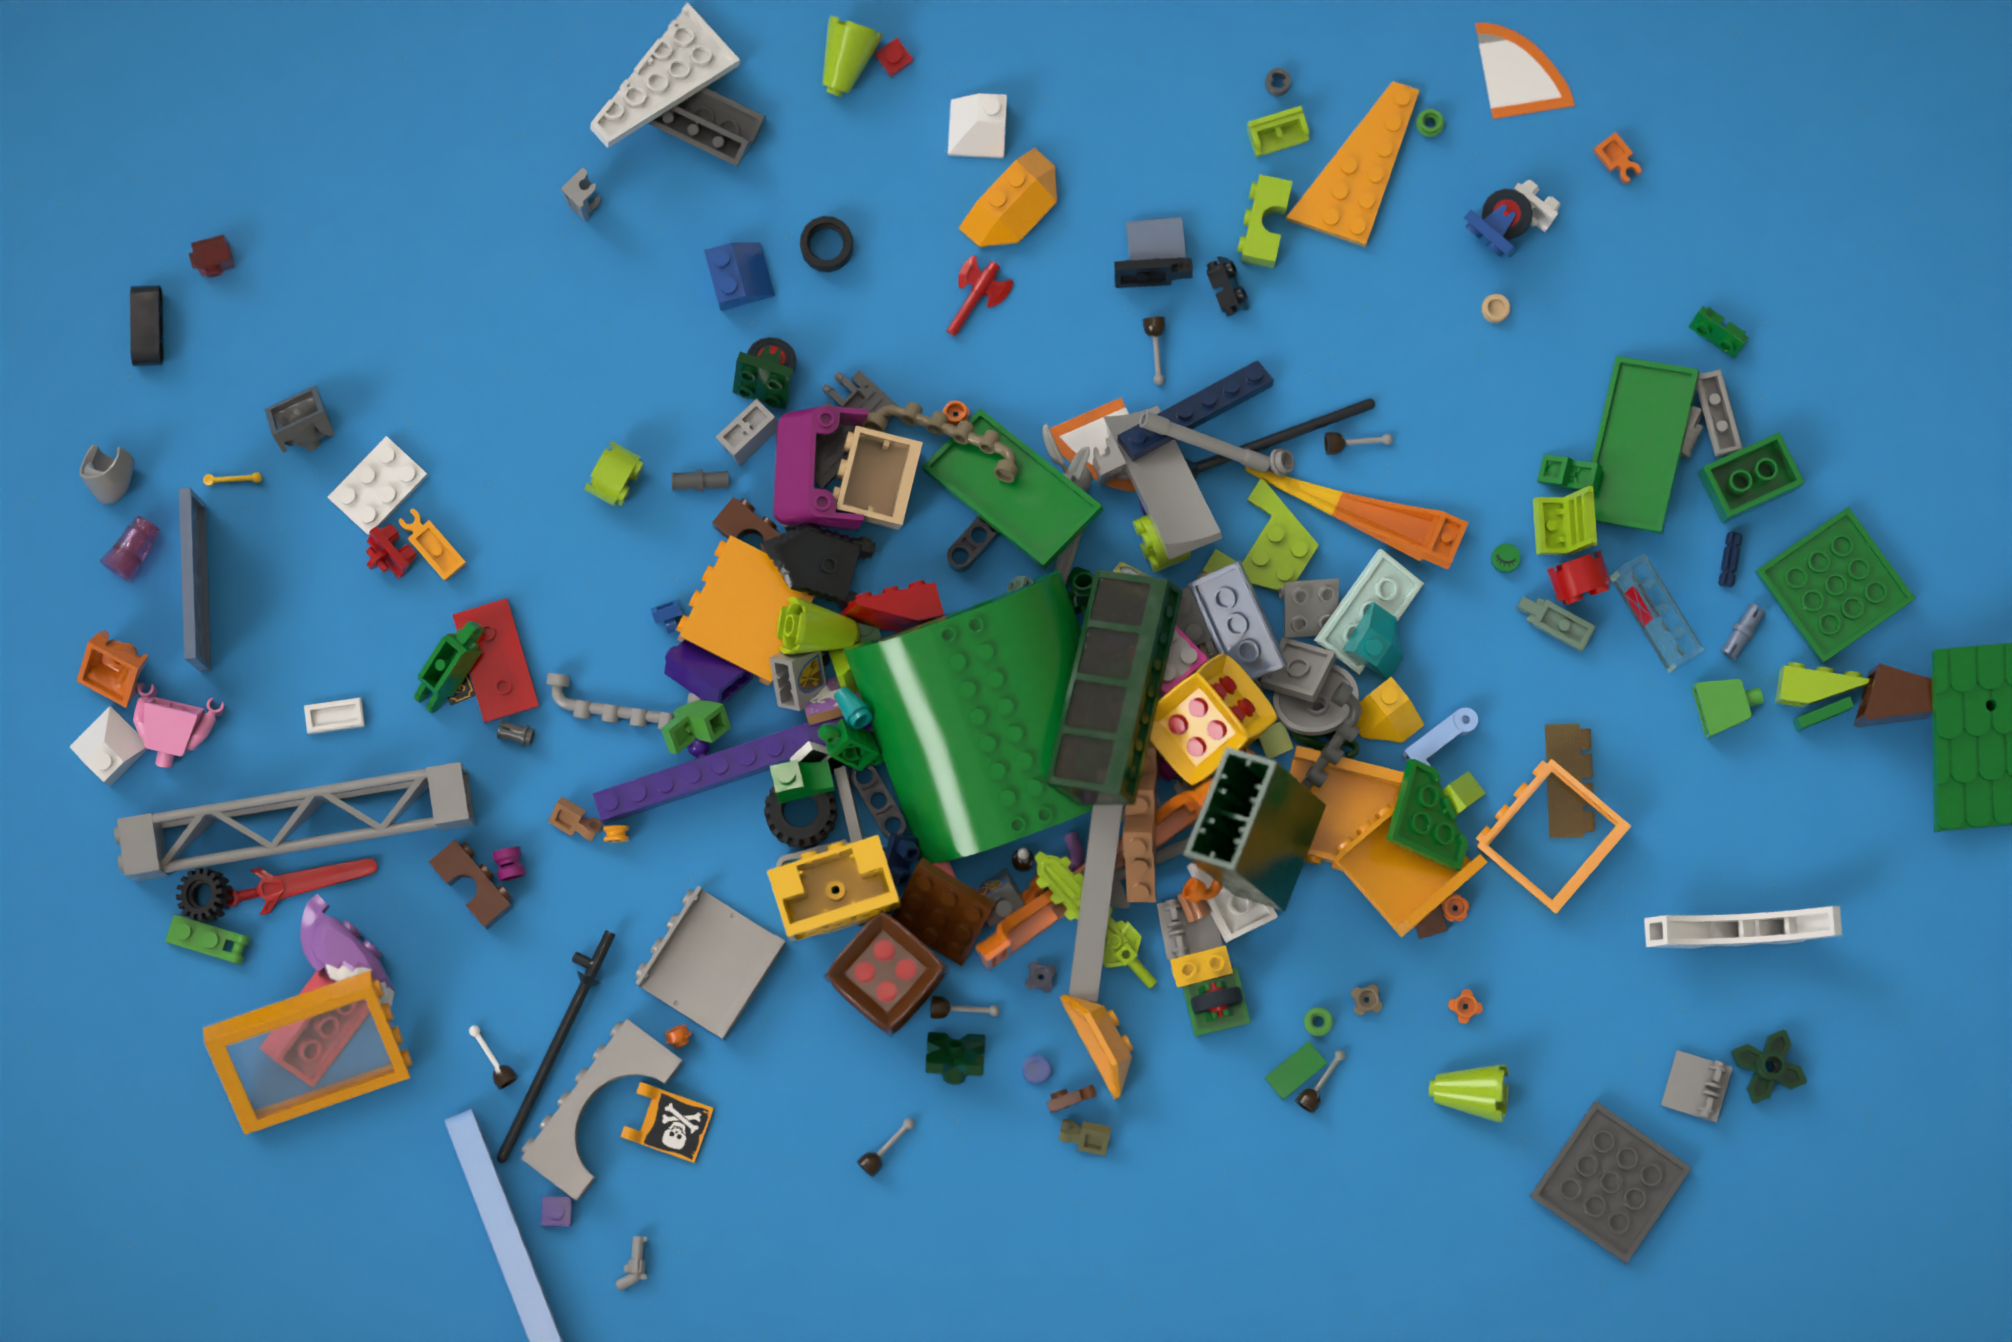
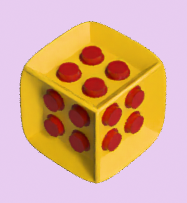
M1219 654L1203 664L1195 674L1180 682L1158 701L1150 741L1180 777L1190 785L1196 786L1217 771L1226 747L1240 750L1243 746L1247 748L1276 722L1277 715L1268 699L1242 667L1227 654Z

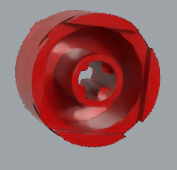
M1600 550L1593 552L1594 558L1592 554H1588L1555 566L1557 572H1555L1554 567L1546 569L1557 601H1562L1563 605H1568L1582 600V593L1589 591L1591 596L1610 589L1608 584L1612 581Z

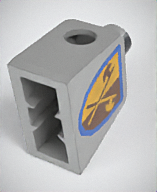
M824 651L800 654H784L781 652L769 658L778 707L801 711L826 686L824 667L829 664L830 659Z

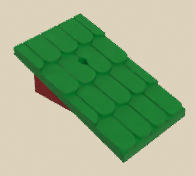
M2012 643L1934 649L1932 651L1934 832L2012 825Z

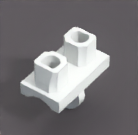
M1527 180L1522 185L1518 183L1513 189L1524 194L1531 203L1533 216L1530 225L1532 227L1536 225L1543 232H1546L1558 215L1557 210L1560 202L1549 196L1544 202L1535 196L1539 191L1538 185L1531 180Z

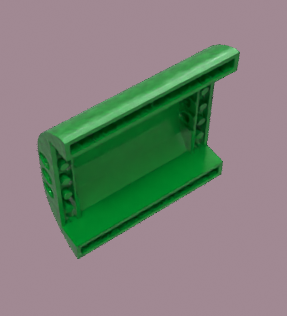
M1060 570L1032 579L1033 584L873 643L869 639L843 649L861 699L871 708L873 717L870 724L911 834L918 837L916 845L921 849L919 853L920 859L924 858L930 863H939L966 857L1012 842L1092 811L1093 805L1078 806L1046 784L1047 773L1054 751V743L1056 742L1059 730L1060 717L1066 700V691L1069 687L1072 666L1081 635V628ZM1093 683L1082 729L1116 733L1117 728L1101 684ZM1080 736L1073 768L1089 778L1088 782L1096 783L1097 769H1109L1114 741ZM1086 791L1084 800H1093L1094 792Z

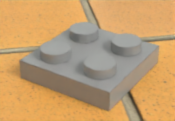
M1283 637L1279 647L1288 665L1264 675L1260 681L1261 687L1314 703L1336 660V653Z

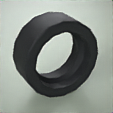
M822 216L813 219L804 227L800 236V249L803 259L811 268L819 272H833L841 269L848 263L853 254V238L850 229L843 221L835 217ZM824 228L837 231L843 240L841 253L831 260L819 259L812 253L810 248L812 236L818 230Z

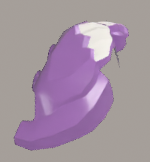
M316 894L307 902L301 920V946L308 963L317 973L322 968H325L329 978L335 982L371 971L374 981L379 979L385 995L381 997L383 1003H389L392 1007L395 990L379 959L383 954L368 940L363 943L359 939L363 934L347 920L342 923L336 918L327 916L325 913L330 906Z

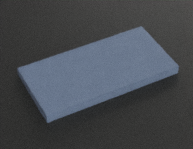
M179 488L184 659L199 672L211 671L206 504L191 488Z

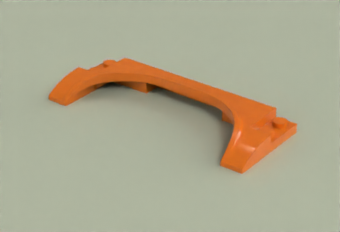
M1208 778L1192 791L1178 793L1157 809L1156 850L1197 821L1213 778ZM1123 836L1118 839L1115 869L1125 865ZM1085 864L1075 870L1073 874L1081 872ZM1050 889L1000 921L997 925V931L974 947L981 956V961L988 971L1065 916L1064 912L1067 908L1062 902L1057 905L1054 904L1050 899L1053 893Z

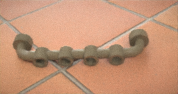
M908 402L905 408L896 405L883 406L876 412L868 413L867 418L863 422L864 428L884 432L888 425L886 417L895 416L907 425L914 426L917 424L926 427L934 435L945 434L953 437L959 444L965 445L970 443L978 446L981 451L987 454L995 452L1002 455L1004 459L998 461L993 473L1003 482H1013L1019 472L1018 467L1015 465V453L1009 446L999 442L1001 437L997 432L987 430L981 436L973 433L975 428L967 421H960L956 427L947 423L949 419L942 412L935 411L931 417L921 414L923 411L922 407L915 402Z

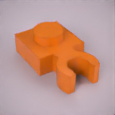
M1616 132L1593 149V153L1610 173L1616 168L1619 170V178L1626 185L1630 182V178L1626 175L1627 170H1633L1637 176L1642 172L1641 167L1637 163L1628 160L1633 155V152Z

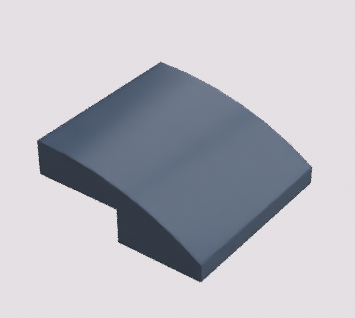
M1182 217L1126 222L1129 260L1186 258Z

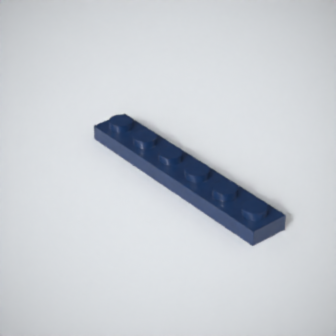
M1257 360L1156 415L1167 418L1173 423L1194 429L1273 386L1274 379ZM1137 424L1119 434L1117 442L1131 460L1135 461L1175 438L1152 432Z

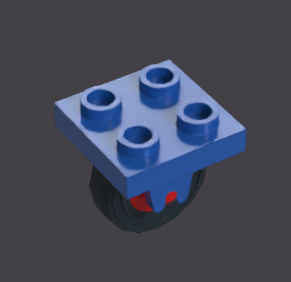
M1505 188L1495 191L1487 198L1483 205L1482 218L1473 210H1470L1464 217L1469 222L1465 227L1479 239L1484 235L1490 240L1487 246L1498 256L1502 257L1505 253L1511 257L1517 248L1508 240L1517 238L1527 231L1532 222L1533 210L1530 201L1524 194L1515 189Z

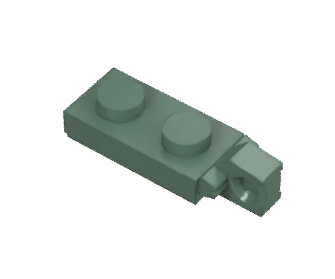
M1523 596L1516 607L1517 610L1528 615L1526 621L1532 624L1533 627L1581 653L1596 628L1591 623L1547 599L1544 601L1538 598L1535 603Z

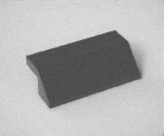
M705 87L648 124L738 167L754 144L766 116Z

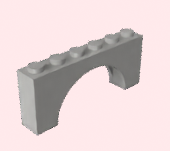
M628 1019L624 1023L619 1021L609 1034L612 1036V1039L606 1046L603 1044L599 1046L592 1056L595 1060L589 1069L584 1067L574 1080L577 1083L571 1093L566 1091L557 1102L559 1109L553 1116L548 1114L539 1126L542 1130L536 1139L531 1137L521 1150L524 1153L521 1157L523 1161L576 1201H580L596 1179L586 1168L578 1149V1127L582 1114L590 1100L606 1085L629 1076L651 1077L667 1085L684 1063L679 1057Z

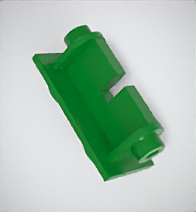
M1702 306L1688 327L1735 359L1749 339L1745 335L1746 331L1741 330L1730 321L1726 327H1723L1720 324L1725 318L1710 307L1705 308Z

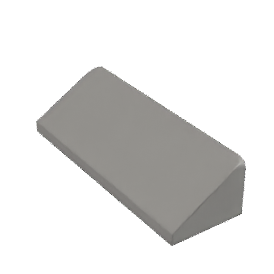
M1719 369L1700 374L1697 393L1715 457L1728 456L1743 449L1722 371Z

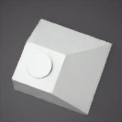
M974 94L951 100L948 156L1004 158L1007 95Z
M111 706L70 746L83 763L110 787L147 750L138 732Z

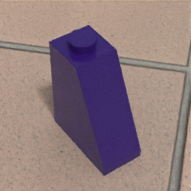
M684 640L676 647H671L665 655L664 674L703 701L724 704L753 680L754 674L687 640Z

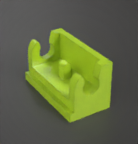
M1302 106L1252 120L1247 124L1246 130L1256 158L1300 145L1310 140L1308 136L1309 129Z

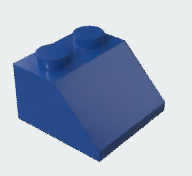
M760 242L728 243L704 250L721 311L775 296Z

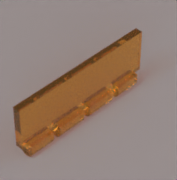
M1545 724L1546 763L1553 759L1593 793V783H1582V778H1593L1592 754H1581L1580 751L1592 749L1591 729H1580L1579 724ZM1551 772L1547 777L1549 838H1584V832H1595L1594 811H1583V807L1591 805Z

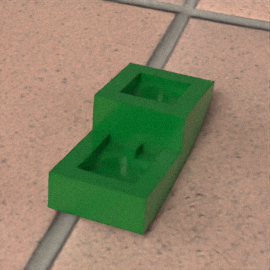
M1543 454L1537 482L1576 491L1587 486H1593L1594 493H1597L1603 466L1599 463L1574 461L1569 457Z

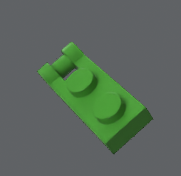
M174 914L165 942L242 965L244 960L242 954L245 945H249L251 938ZM228 940L234 942L231 952L224 951Z

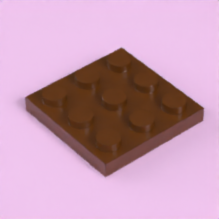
M922 858L900 898L901 907L895 909L891 917L902 924L920 941L960 966H963L996 903Z

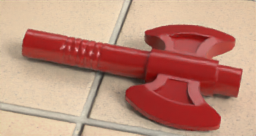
M975 255L971 256L963 264L958 276V286L960 289L967 285H972L973 287L961 309L947 328L946 332L956 337L984 294L988 297V308L1000 304L1008 296L1013 281L1011 279L1004 282L994 280L997 276L996 273L1000 269L998 264L991 261L988 267L981 272L977 266V257Z

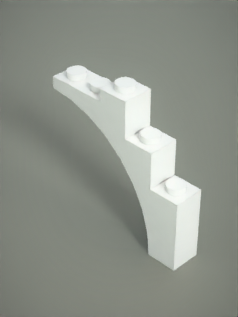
M1840 906L1752 914L1664 915L1644 918L1646 947L1689 949L1709 946L1738 947L1753 944H1789L1805 942L1804 940L1842 936Z

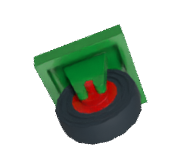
M1237 967L1232 968V974L1182 986L1194 1037L1251 1024Z

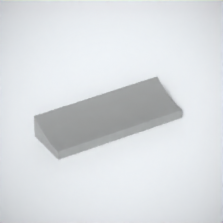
M1159 406L1126 415L1106 416L1104 421L1109 437L1113 435L1126 461V472L1168 559H1173L1222 539L1221 531L1175 439L1135 461L1131 460L1117 442L1119 434L1139 424L1140 418L1145 411L1153 414L1160 413Z

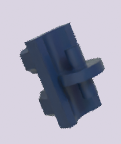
M891 833L887 847H882L896 886H907L912 876L911 872H909L910 864L919 857L921 849L916 845L918 837L913 834L899 835Z

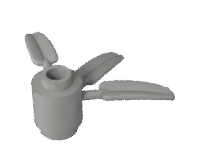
M1046 423L1042 428L1043 439L1052 461L1056 465L1060 464L1064 471L1063 475L1083 491H1086L1091 486V481L1093 480L1091 471L1086 467L1090 455L1089 447L1081 448L1068 468Z

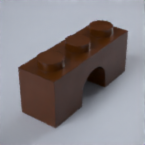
M733 497L712 522L713 527L727 539L730 535L740 540L747 534H756L765 542L781 535L775 530L777 525L766 516L762 519L753 513L755 508L743 498L741 501H738Z
M453 840L433 857L429 863L449 886L465 877L475 880L477 892L475 897L466 904V907L488 929L513 908L509 902L513 897L502 885L497 888L490 879L494 875L483 863L478 866L474 862L472 857L476 854L465 841L460 845L456 840Z

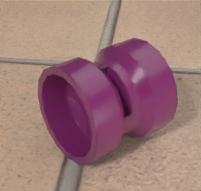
M520 846L508 847L492 853L494 862L498 864L497 876L499 881L513 880L527 875L525 866L520 862L522 856Z

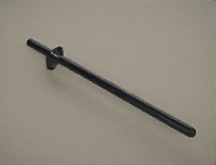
M1371 398L1238 447L1258 452L1369 411L1375 407V401ZM1219 454L1198 462L1184 458L1195 481L1199 473L1233 461Z
M605 930L592 958L579 952L573 955L572 962L586 968L584 974L577 971L580 984L497 1154L498 1162L505 1163L508 1160L590 988L602 983L596 980L595 977L616 934Z

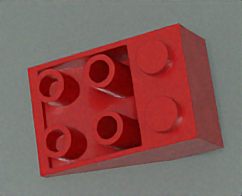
M925 580L910 583L908 585L909 588L899 590L898 586L883 589L882 594L872 596V592L856 595L855 600L847 603L848 607L840 614L855 620L857 623L900 633L938 619L944 615L936 583L925 584Z

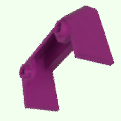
M820 406L788 412L781 416L777 423L773 494V515L779 523L793 526L811 523L820 526V528L857 531L864 520V515L835 513L836 500L833 494L825 489L814 488L816 434L829 435L837 429L839 424L861 426L868 416V409Z

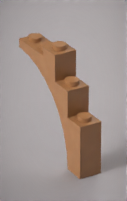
M1149 741L1135 805H1125L1123 853L1126 868L1127 902H1156L1157 898L1156 817L1160 752L1151 741Z

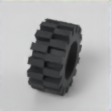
M196 868L195 871L190 870L187 872L189 877L183 876L181 878L184 885L177 886V890H181V894H176V900L182 901L177 904L178 908L183 909L182 913L194 920L209 922L218 920L217 916L223 917L225 915L223 909L229 910L231 906L226 904L227 900L233 899V895H228L229 891H233L232 886L226 885L229 882L228 878L222 877L224 874L205 868ZM208 884L211 888V898L205 906H201L198 903V891L202 885Z

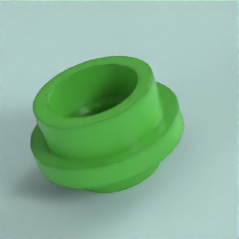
M1426 109L1418 115L1416 127L1422 135L1434 137L1443 130L1444 118L1437 110ZM1432 120L1435 126L1428 128L1425 125V121Z
M1312 1008L1304 1017L1305 1029L1311 1035L1323 1036L1332 1028V1016L1324 1008ZM1321 1017L1323 1019V1026H1314L1313 1019Z

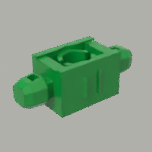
M843 718L836 726L823 724L818 729V735L825 742L829 756L860 772L868 764L877 766L884 761L873 733L863 728L854 729L852 726H848Z

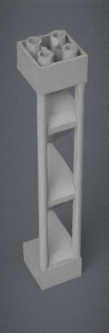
M461 762L209 805L117 819L118 827H114V837L116 843L121 845L122 855H118L120 872H124L126 877L138 882L170 876L169 872L433 828H439L441 831L474 826L476 824L468 771ZM429 788L433 817L395 823ZM408 789L381 824L342 801L343 799ZM325 802L334 804L371 826L369 828L286 841ZM298 807L272 842L231 819ZM217 820L225 822L262 844L261 846L177 859ZM187 826L167 853L163 829Z

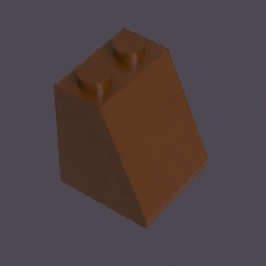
M1879 663L1868 672L1867 678L1869 683L1864 686L1853 726L1866 727L1927 719L1932 715V679Z

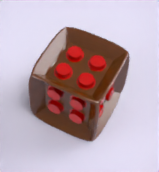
M881 910L839 954L828 972L824 974V979L826 982L831 983L838 993L869 1021L886 1032L889 1037H893V1034L901 1029L932 995L944 976L949 973V968L943 965L940 959L908 929L886 914L884 910Z

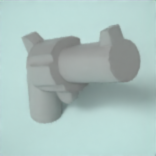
M633 1236L631 1260H628V1264L624 1266V1271L630 1274L615 1281L619 1291L632 1286L640 1279L648 1280V1276L645 1274L646 1260H643L644 1242L648 1240V1237Z

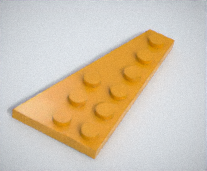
M1393 81L1288 214L1286 220L1365 247L1419 90Z

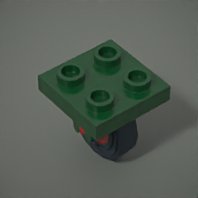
M768 337L754 342L748 349L747 354L739 353L736 361L732 393L746 399H757L768 406L786 410L790 400L793 374L797 360L794 349L787 342L779 338Z

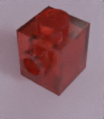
M224 234L191 243L193 252L189 253L192 268H197L202 276L206 275L209 278L222 275L224 270L235 268L229 241Z

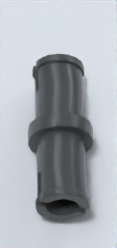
M697 469V472L692 473L671 472L672 491L698 489V492H703V489H729L728 471L703 472V469Z

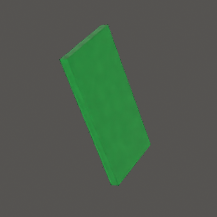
M1616 356L1591 461L1603 466L1597 493H1594L1596 523L1663 534L1700 376L1699 369Z
M980 408L967 422L974 426L975 430L973 433L981 436L987 430L997 432L1001 437L999 442L1013 450L1016 458L1015 465L1019 469L1015 480L1011 483H1006L994 475L993 471L998 461L1004 459L1002 455L995 452L987 454L981 451L978 446L970 443L965 445L959 444L953 437L922 466L924 473L1046 570L1104 511L1103 507Z

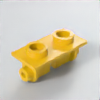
M1226 945L1170 959L1171 971L1177 988L1233 973Z

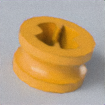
M612 825L603 827V831L607 834L604 837V842L618 843L629 841V837L626 836L629 826Z

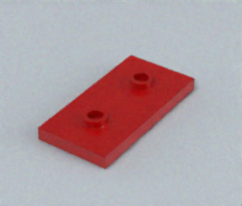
M505 598L453 614L457 630L463 629L468 621L478 622L484 628L477 642L479 644L478 648L482 652L469 671L484 723L486 724L540 707L508 599Z

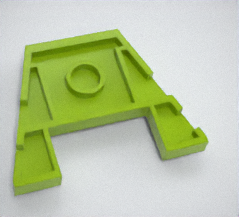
M1260 479L1248 497L1247 502L1265 512L1271 518L1242 564L1253 586L1278 592L1279 588H1283L1285 582L1298 580L1319 545L1265 480ZM1215 549L1202 572L1212 573L1236 561Z

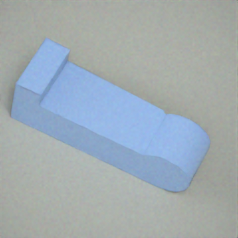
M1467 707L1457 710L1404 750L1401 755L1406 761L1416 759L1431 766L1427 762L1430 757L1459 735H1468L1475 729L1478 724L1476 712Z

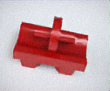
M392 524L381 529L375 526L369 531L371 535L366 540L370 547L365 552L371 558L366 566L370 570L379 567L383 573L390 569L400 579L406 574L408 566L416 559L417 553L408 544L400 550H397L392 545L400 537Z

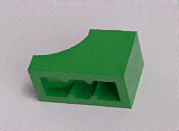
M793 760L770 766L779 804L835 791L828 760L814 763H803Z

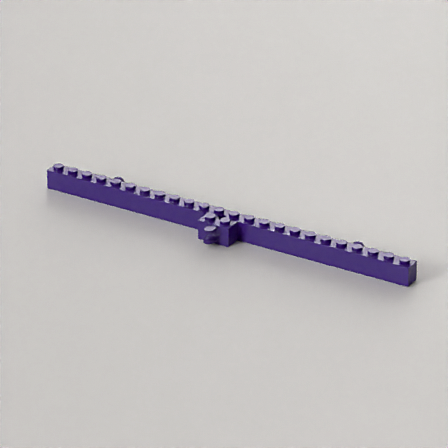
M1143 598L1130 599L1127 613L1131 616L1126 617V620L1119 619L1111 623L1141 626L1145 612H1141ZM1105 630L1098 661L1128 652L1131 646L1137 645L1139 634ZM841 716L813 725H809L807 722L707 755L710 743L695 738L687 746L688 752L696 757L695 760L592 793L600 819L605 825L768 771L770 766L789 762L790 758L808 741L826 746L825 742L818 735V729L823 724L836 726L844 717ZM870 722L863 727V729L875 735Z

